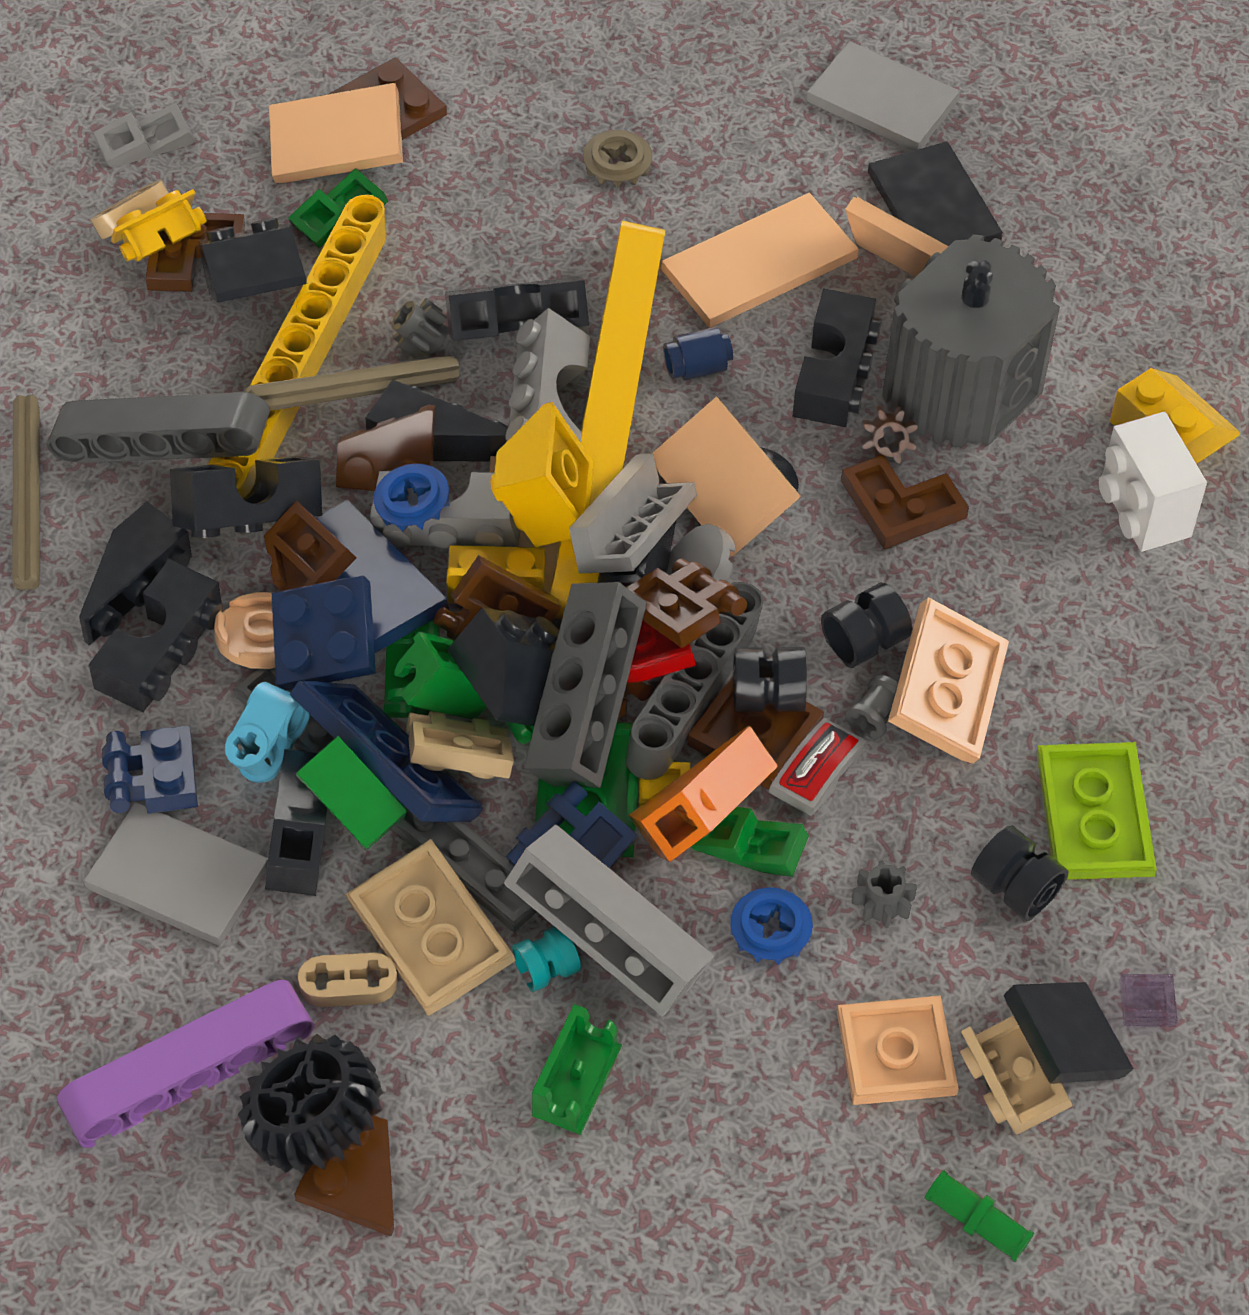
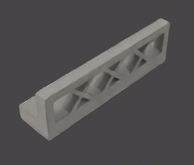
M654 454L635 455L569 528L578 572L634 571L697 496L695 483L659 484Z

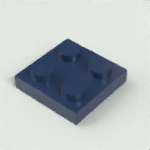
M364 575L272 593L276 685L285 691L292 690L298 681L303 680L334 682L376 674L371 585Z

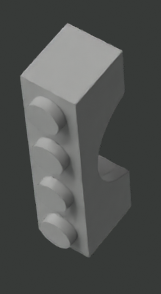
M548 308L535 320L530 319L526 321L516 337L518 348L516 362L513 367V374L515 376L513 394L509 401L511 412L509 427L506 432L507 441L543 404L553 402L581 442L582 432L564 411L557 392L588 368L590 336Z

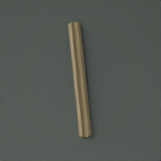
M442 356L251 385L246 387L244 392L262 398L268 404L269 410L272 411L381 394L393 379L408 386L416 387L455 382L460 377L459 362L452 356Z
M31 394L27 396L18 395L13 400L12 579L17 590L36 589L40 585V407L37 397Z

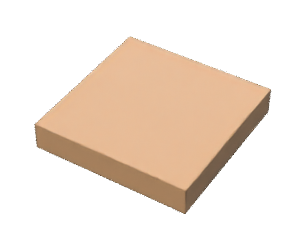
M941 996L838 1005L837 1015L853 1105L956 1096L958 1094V1083Z

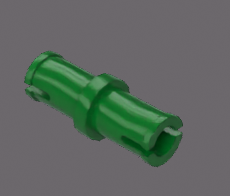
M945 1170L938 1175L924 1199L929 1202L931 1201L965 1225L963 1231L972 1237L975 1233L1011 1257L1010 1259L1014 1262L1017 1261L1035 1234L994 1207L996 1201L990 1196L980 1197L949 1176Z

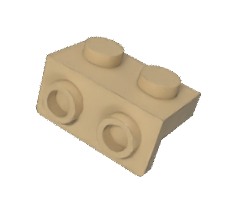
M1014 1016L977 1035L971 1026L961 1031L968 1047L961 1050L960 1053L974 1079L984 1075L991 1091L983 1095L998 1124L1007 1120L1017 1135L1073 1106L1062 1083L1050 1084Z

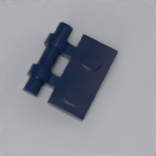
M190 725L140 731L141 745L134 746L126 743V736L123 732L112 731L107 734L106 744L102 748V764L108 770V775L104 778L103 785L104 795L110 801V809L113 812L124 813L129 810L130 802L145 800L147 814L198 807ZM143 769V775L131 776L128 771Z
M572 781L561 795L555 793L546 803L547 811L531 829L525 827L515 838L518 843L507 854L506 858L515 865L529 845L555 824L560 826L565 822L574 829L570 836L611 869L638 838V835L600 802L585 817L576 807L588 793L580 785Z

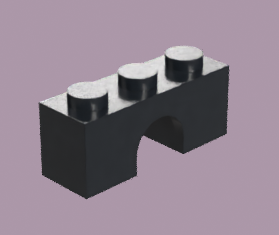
M580 277L445 292L449 334L453 341L499 336L500 333L520 330L526 321L530 319L535 320L548 308L576 327L589 326L585 280Z
M823 288L814 320L811 348L832 353L836 357L817 359L804 356L795 389L792 417L846 428L850 412L859 414L864 387L857 386L859 378L868 379L873 352L866 350L868 344L877 345L882 323L881 318L874 317L876 298Z
M289 456L255 460V484L250 493L244 498L239 495L236 487L235 468L212 464L170 469L173 527L191 530V537L195 538L220 536V528L234 527V532L238 533L263 531V523L277 522L296 501L314 517L323 516L320 459Z
M170 559L143 593L147 619L162 625V628L156 633L145 637L131 636L115 629L89 663L95 690L143 713L153 700L160 701L166 695L171 684L173 672L179 664L187 665L192 660L197 650V640L206 629H214L216 615L220 610H222V613L224 611L218 581Z

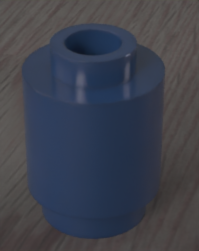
M717 327L677 335L673 337L672 342L663 344L666 368L672 379L682 377L686 381L724 372L727 370L728 361L733 360L731 340L727 333L721 334Z

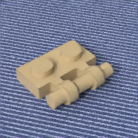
M429 711L428 715L409 713L406 732L410 733L408 740L411 763L419 764L433 771H441L445 768L465 771L482 779H490L494 776L510 778L514 759L510 737H507L506 728L489 726L488 720L473 718L471 723L446 719L445 713Z

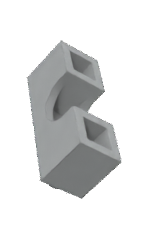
M379 471L377 485L391 471ZM471 472L469 486L465 493L459 498L450 501V506L442 508L440 520L430 519L426 521L423 530L416 525H412L402 532L394 524L386 526L380 515L376 512L374 499L370 513L372 525L398 548L406 546L449 548V545L518 547L521 533L514 523L512 514L503 502L497 501L493 495L490 478L495 472ZM409 488L408 503L413 507L419 503L416 493H413L412 488Z

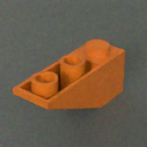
M747 726L628 816L653 851L659 857L671 862L710 833L778 766L752 728Z

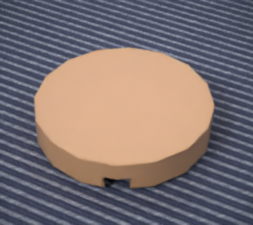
M255 592L239 596L229 602L228 609L224 610L223 613L220 610L216 615L214 626L215 643L220 653L231 662L255 669L275 668L272 593Z

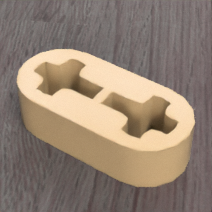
M162 180L155 181L93 216L90 220L99 237L106 239L112 236L113 229L117 227L116 222L118 219L135 210H140L141 214H144L156 208V201L168 194V191Z
M379 953L312 957L303 963L297 977L302 998L307 1003L318 1007L382 1003L393 996L398 983L395 964L389 957ZM371 970H379L381 979L377 987H369L366 979ZM318 973H327L328 980H330L327 982L326 989L316 990L314 981H316Z

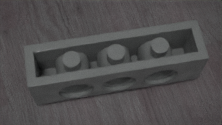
M575 583L571 585L524 765L525 770L553 787H568L572 781L581 787H601L647 604L646 601L621 583Z

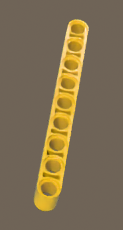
M359 195L350 199L345 205L306 279L307 284L302 286L250 386L317 375L386 241L385 208L379 198L372 195ZM300 406L270 411L258 448L252 455L214 457L210 459L208 465L213 464L235 468L236 487L239 495L244 498L250 493L255 484V460L274 458Z

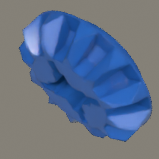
M425 464L404 465L389 472L378 483L374 492V506L386 526L394 524L402 532L412 525H416L423 530L426 521L430 519L440 520L442 508L450 506V488L445 476L438 469ZM409 488H412L413 493H416L419 503L413 507L408 503Z
M768 887L751 891L737 902L731 914L730 928L731 935L734 936L740 952L746 951L753 955L757 963L762 959L774 960L779 965L785 958L790 956L798 958L804 946L810 943L813 922L808 907L798 896L784 889ZM777 911L779 912V928L784 930V932L775 930L772 937L769 936L768 939H765L763 926L758 922L768 923Z

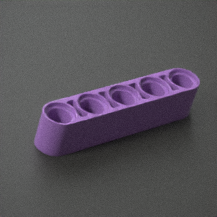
M277 980L74 1080L60 1091L57 1096V1103L79 1144L82 1147L91 1148L95 1146L94 1140L108 1133L113 1137L143 1122L142 1116L156 1109L162 1112L192 1097L191 1091L205 1084L210 1088L239 1073L238 1068L252 1060L257 1064L277 1054L278 1048L281 1050L287 1049L286 1043L300 1036L302 1040L308 1038L313 1032L315 1024L289 981Z

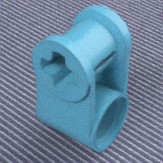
M267 682L260 683L252 691L245 710L225 743V754L228 760L239 768L241 774L246 779L256 783L268 782L278 775L282 767L284 749H292L310 719V714L289 695L290 692ZM238 744L243 747L242 751L238 749ZM266 758L270 760V765L266 763Z

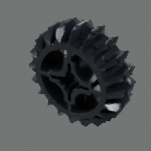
M316 1034L308 1044L297 1038L292 1049L284 1051L278 1048V1057L271 1063L261 1062L262 1073L258 1076L247 1078L250 1090L239 1096L243 1109L238 1113V1116L241 1120L245 1140L255 1150L261 1160L267 1162L270 1166L275 1165L285 1173L294 1168L305 1175L313 1163L315 1166L325 1170L330 1158L336 1156L344 1160V1150L350 1145L362 1146L360 1134L363 1131L375 1129L371 1116L382 1111L379 1097L383 1094L378 1076L375 1073V1066L368 1057H365L359 1047L354 1046L351 1041L345 1043L344 1040H341L336 1035L326 1040ZM281 1124H288L287 1127L280 1126Z

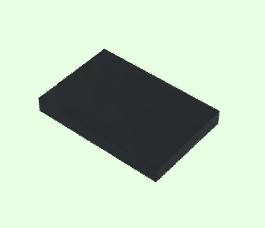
M948 141L869 163L868 174L895 218L947 246L951 245L955 240H968L973 235L984 236L985 242H991L994 238L1002 239V230Z

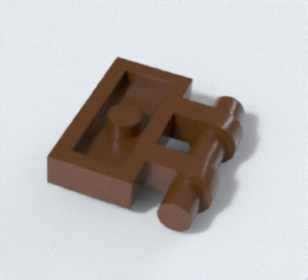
M478 555L452 592L454 602L463 606V610L454 613L445 607H441L436 612L433 623L446 630L447 636L455 641L482 607L504 612L505 610H511L519 615L533 618L540 616L552 622L562 606L556 597Z
M684 558L678 559L673 564V574L668 575L657 568L626 587L647 602L643 621L682 648L721 623L718 611H728L734 616H739L747 607L746 599L739 595V591L735 586L726 580L717 581L712 577V573L708 568L699 562L690 563Z

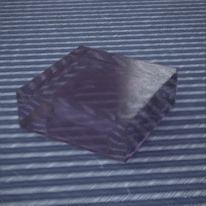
M1121 974L1119 982L1124 1026L1176 1027L1178 1017L1173 974Z

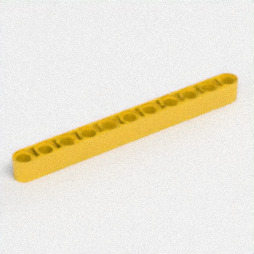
M623 220L617 239L581 427V444L594 461L590 505L623 469L665 237V229ZM572 539L563 540L559 543L557 563L550 590V595L556 597L562 606L555 618L563 619V612L567 604L571 585L575 583H597L599 573L578 572Z

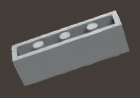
M556 824L524 850L503 883L662 1017L688 993L714 958L712 953Z

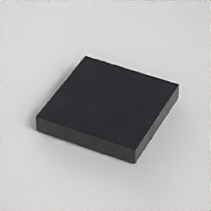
M1086 982L1016 984L1003 995L1050 1084L1115 1080L1127 1076L1134 1069Z

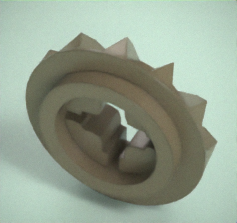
M609 130L597 134L588 141L583 151V163L586 165L587 175L597 176L600 185L607 181H613L617 188H619L623 181H629L636 185L639 176H648L652 163V150L645 139L633 132ZM626 151L625 162L619 161L616 165L610 164V157L616 159Z

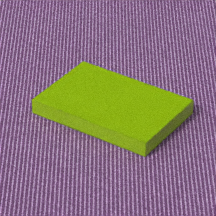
M1136 742L1038 745L1036 755L1051 856L1068 870L1067 880L1155 877L1157 868Z

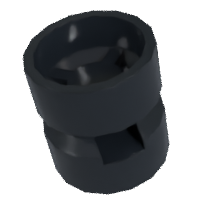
M882 582L859 593L855 597V602L846 600L821 615L822 632L827 644L845 666L849 668H854L876 656L879 645L887 650L908 639L913 630L911 617L903 600L891 586Z
M762 647L734 648L733 702L735 712H762L767 704H772L777 712L805 711L807 667L804 647H776L772 655H767Z
M1011 825L997 833L983 848L972 867L971 876L992 894L1003 892L1004 903L1025 921H1030L1057 896L1067 880L1069 872L1047 852L1039 855L1035 854V843Z

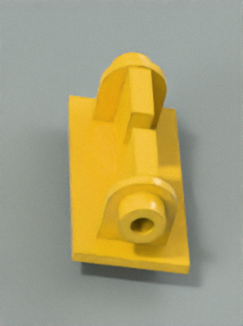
M194 189L182 195L179 190L170 192L156 201V208L144 214H141L140 210H135L117 220V227L113 229L111 241L113 244L121 240L124 241V244L120 245L119 249L127 262L132 259L139 262L164 249L165 244L158 233L162 230L166 231L172 244L201 231V225L205 224L207 220L199 206L194 209L191 208L195 196Z

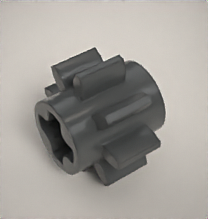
M427 298L423 300L420 306L413 301L405 303L398 310L392 321V329L397 332L393 336V339L398 342L397 346L413 358L417 356L420 349L428 355L436 352L443 345L448 335V327L443 324L447 320V316L442 313L443 310Z
M882 860L870 872L863 869L859 870L858 887L853 888L851 901L852 904L864 906L862 918L864 922L873 918L882 921L884 927L889 928L891 919L897 915L904 919L909 918L912 906L910 902L915 900L917 884L906 883L904 877L906 868L904 866L896 868L892 865H885Z

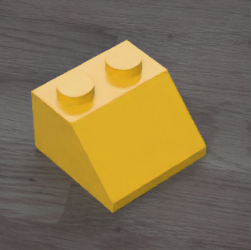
M1153 368L1148 369L1117 390L1110 422L1116 426L1165 411L1196 464L1240 435V431L1177 375Z
M553 402L543 404L497 451L495 473L490 478L494 497L497 501L503 502L512 514L516 527L520 531L525 532L535 547L571 539L569 528L590 506L594 461Z

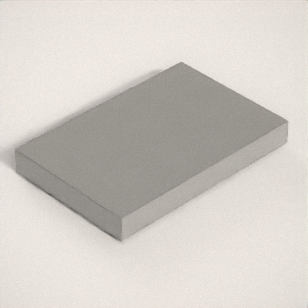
M849 41L807 91L806 101L914 151L922 148L959 101L960 90Z
M135 802L88 873L84 883L86 889L221 946L266 873L268 858L161 812L147 814L146 806Z

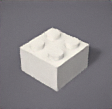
M1166 412L1114 426L1109 447L1105 452L1106 461L1103 474L1099 478V489L1106 503L1113 502L1119 513L1120 528L1127 539L1133 538L1141 552L1192 537L1207 481Z

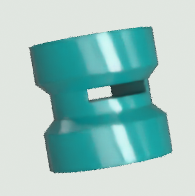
M555 926L545 930L542 938L538 940L525 939L511 947L515 958V965L520 974L529 970L532 981L526 985L533 993L547 987L550 979L558 975L567 978L581 971L579 955L573 941Z

